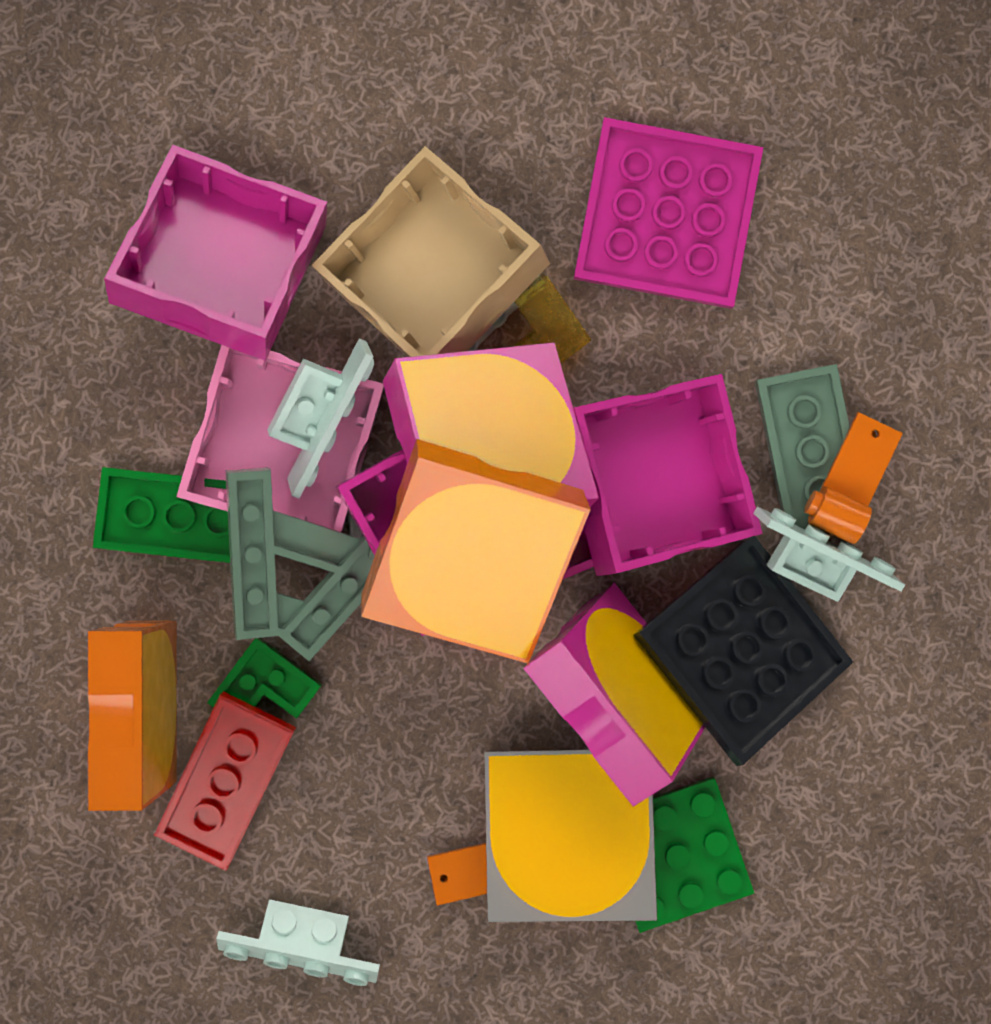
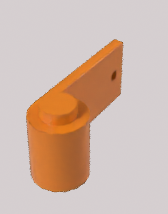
M857 412L820 491L814 490L805 505L804 513L809 514L808 524L848 543L856 544L870 521L872 508L869 507V504L903 433Z
M486 843L427 856L437 906L487 894Z

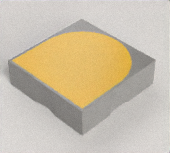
M590 750L484 752L488 922L657 921L653 795L633 807L596 761Z

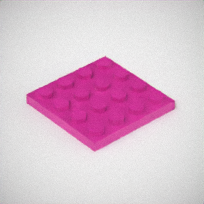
M604 117L573 279L732 309L736 299L764 147Z

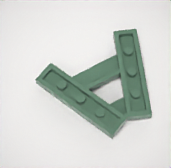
M268 467L225 470L234 637L236 640L279 636L310 661L361 604V593L375 556L363 535L357 538L274 511L272 505L271 470ZM275 554L330 572L304 600L281 594L276 591Z

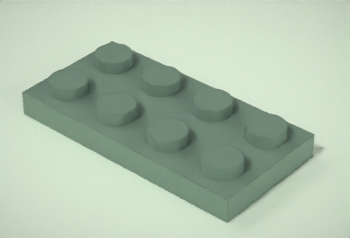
M837 364L754 381L780 510L796 519L794 525L806 529L808 526L809 514L804 513L805 505L814 490L820 491L850 428Z

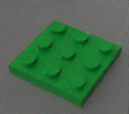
M714 776L653 797L657 921H635L639 933L755 894Z

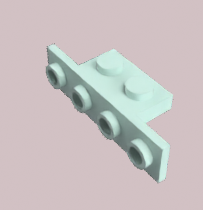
M359 338L341 374L303 359L267 429L270 437L302 449L287 477L291 495L295 498L300 499L305 487H311L319 470L318 462L324 452L328 453L332 449L337 436L336 428L341 418H346L350 414L355 403L354 393L361 381L365 382L372 372L374 356L365 340Z
M757 506L753 513L767 527L784 535L768 561L767 566L772 571L837 602L840 600L856 571L862 572L901 592L905 587V584L893 575L896 568L875 556L870 562L861 557L863 555L861 550L845 541H841L839 546L828 541L830 536L813 525L808 524L806 529L794 525L796 522L794 517L778 508H774L772 513Z
M270 899L259 939L218 931L216 938L218 950L224 951L223 955L230 959L245 961L249 956L264 959L263 963L272 968L286 969L288 965L304 968V973L315 977H327L328 973L344 976L343 980L345 982L358 986H366L368 981L376 983L380 964L340 956L349 916Z

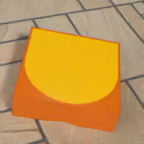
M416 439L396 495L393 519L385 535L380 540L361 593V616L528 664L591 510L584 490L531 473L500 469L489 465L475 456Z
M125 621L115 624L114 627H103L88 631V811H142L177 782V621Z

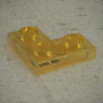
M545 274L537 277L513 302L533 331L512 347L555 343L560 364H562L592 341Z

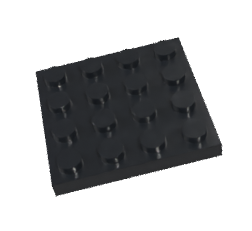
M755 536L745 538L633 634L735 766L744 765L853 663L849 655L791 581L772 571L767 566L771 556Z

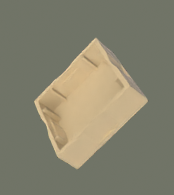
M424 146L385 187L377 202L363 216L352 222L311 266L339 295L407 357L468 351L550 265V262L540 243L500 209L491 206L479 198L469 187L465 179Z

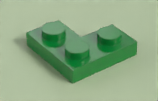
M255 638L207 703L214 708L219 695L224 691L256 707L265 695L297 719L323 684L263 639Z

